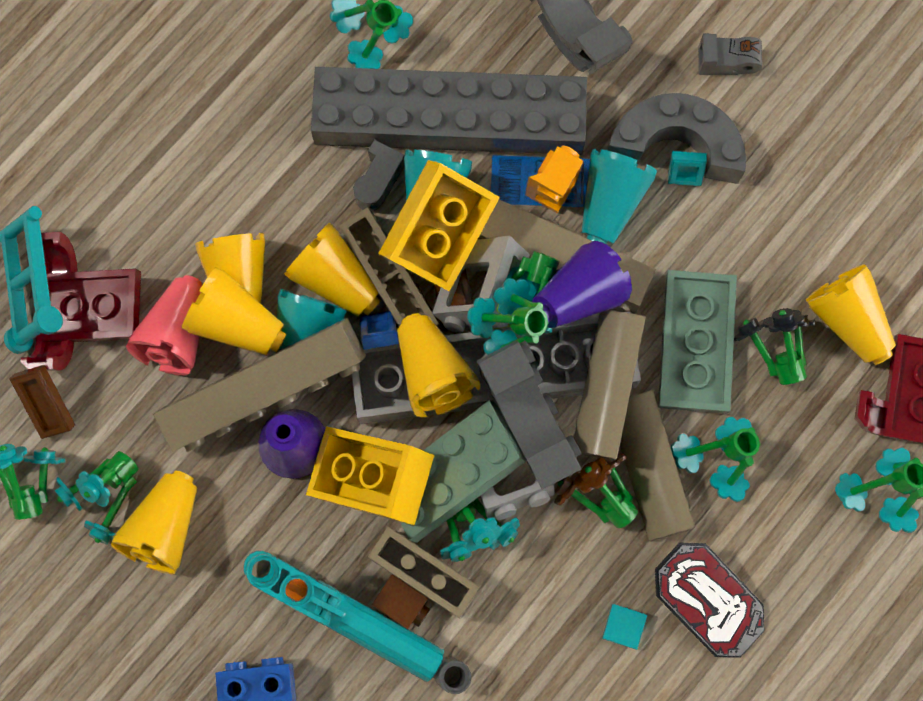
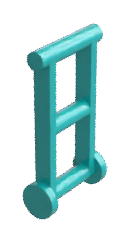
M37 206L30 207L0 231L12 327L4 335V343L11 352L16 354L28 351L32 347L33 338L41 333L53 334L63 324L61 313L50 304L39 222L42 211ZM24 231L29 266L21 272L17 236ZM29 283L32 285L35 308L33 322L28 324L23 289Z

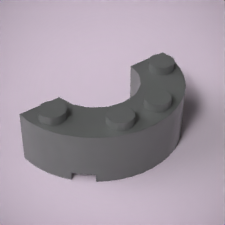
M537 0L543 12L538 16L540 22L560 52L579 71L584 72L589 69L587 71L589 75L593 74L629 51L633 43L629 31L624 26L619 27L612 17L603 22L595 16L593 7L588 0Z
M661 94L638 103L619 121L608 147V151L638 160L637 164L639 165L643 153L651 145L663 140H678L690 145L697 153H707L704 178L738 184L746 169L744 143L733 121L713 103L689 94Z
M515 340L478 359L476 362L479 368H481L486 384L524 454L533 475L541 489H544L581 470L576 457L582 454L573 436L565 437L557 424L554 415L558 414V410L549 394L543 396L538 387L539 384L543 383V380L535 364L532 363L535 361V358L526 341L519 343Z

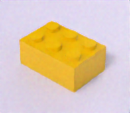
M428 160L378 254L450 292L500 197L447 166Z
M326 426L306 495L339 506L415 525L434 455L410 445Z

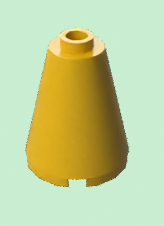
M329 222L316 235L318 237L308 244L293 261L284 275L291 281L335 305L347 309L348 312L357 317L362 312L368 316L381 301L377 297L379 292L362 264L336 228Z
M252 233L212 238L213 243H210L208 247H204L203 241L195 243L197 254L207 278L214 268L224 270L261 303L266 241L264 233H259L256 236V240H253Z
M865 264L840 274L838 280L830 285L828 282L806 298L809 308L865 363L873 361L874 365H877L893 355L891 350L896 344L871 270Z
M214 268L199 290L201 293L196 302H193L183 321L182 329L190 334L266 356L270 350L277 353L287 335L281 331L284 324L224 270Z
M415 313L401 321L397 334L410 406L414 414L419 417H427L425 411L435 410L437 415H441L468 402L473 397L471 390L476 387L479 391L481 387L480 381L432 319L427 315Z
M177 470L173 474L165 473L113 536L111 547L134 562L136 559L146 562L147 568L165 574H175L180 567L197 487L192 483L194 479L190 475Z

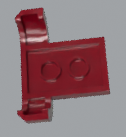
M62 232L41 233L50 304L61 313L63 324L53 334L41 333L37 335L33 354L30 357H21V363L27 369L45 365L47 371H61L67 367L71 360L74 342L128 340L139 325L141 271L133 268L78 272L75 251L69 238Z
M897 334L894 336L896 346L892 349L893 355L891 356L885 400L874 397V392L860 390L858 392L854 419L868 433L923 444V338Z

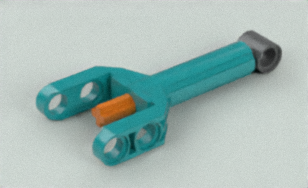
M254 551L245 559L243 564L244 573L249 582L259 590L421 680L428 682L434 678L436 683L447 693L460 694L470 686L472 678L468 666L453 657L443 658L444 649L328 584L312 578L268 552ZM260 560L269 561L270 570L266 576L255 577L252 575V569L256 562ZM452 666H458L460 669L459 680L454 684H446L444 681L446 670Z

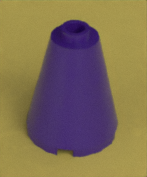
M592 241L582 245L533 298L532 302L543 304V310L548 318V328H556L619 307L630 298L632 291L630 274L628 270L624 273L618 265V262L622 259L607 244Z
M289 409L275 414L263 426L259 436L258 448L263 463L270 471L282 478L299 479L311 475L325 427L317 417L304 410Z

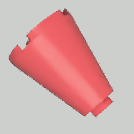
M189 275L173 280L128 338L126 349L134 358L147 366L150 360L161 364L159 371L168 374H190V371L195 366L199 336L190 334L182 329V324L193 302H196L201 293L199 290L203 285L202 282Z

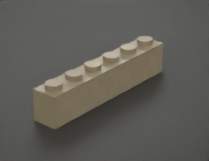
M500 199L477 239L511 236L530 254V259L533 251H537L559 260L560 263L556 273L582 245L592 242V240ZM616 252L622 259L618 262L622 272L624 273L628 270L630 274L632 291L627 301L613 309L618 312L630 311L636 314L656 269Z
M348 318L164 406L153 415L172 452L182 447H185L188 452L206 442L204 437L215 432L217 437H220L236 428L234 422L246 418L249 423L267 413L265 408L274 403L280 408L298 399L296 393L305 388L310 393L321 389L329 384L327 378L339 373L340 377L343 378L360 369L358 363L367 355Z

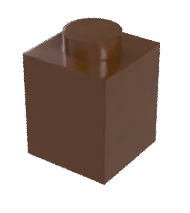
M393 574L372 603L374 607L408 630L413 624L419 627L430 611V608L425 606L429 599Z

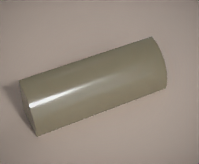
M367 207L338 225L398 325H401V321L405 317L419 313L429 316L442 331L443 326L441 322L432 314L433 309L409 270L378 254L387 238V234L372 211Z
M615 311L599 313L574 433V440L582 455L604 458L609 461L617 459L646 316Z
M653 390L629 397L620 447L622 453L627 457L625 464L648 540L653 541L691 530L695 526Z

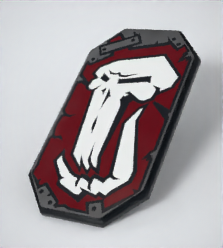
M679 542L655 568L656 597L714 657H741L764 632V604L706 543Z

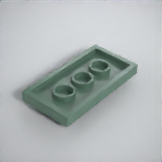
M667 270L658 408L725 414L730 412L737 275Z
M488 400L423 450L433 454L434 459L415 525L400 522L408 540L417 543L527 461L496 403Z

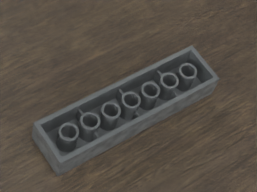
M315 67L311 134L315 145L370 147L375 139L390 148L548 154L550 150L555 152L557 147L561 148L564 145L582 155L586 137L587 77Z

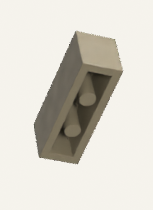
M390 527L386 528L368 556L370 560L459 619L479 589L478 585Z

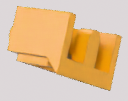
M562 145L561 148L557 147L555 152L550 150L538 169V173L528 177L525 195L558 213L577 182L584 161L579 158V154L568 146Z

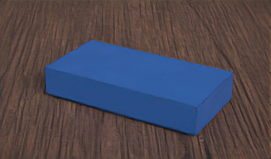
M390 311L360 317L363 350L399 344L396 321Z

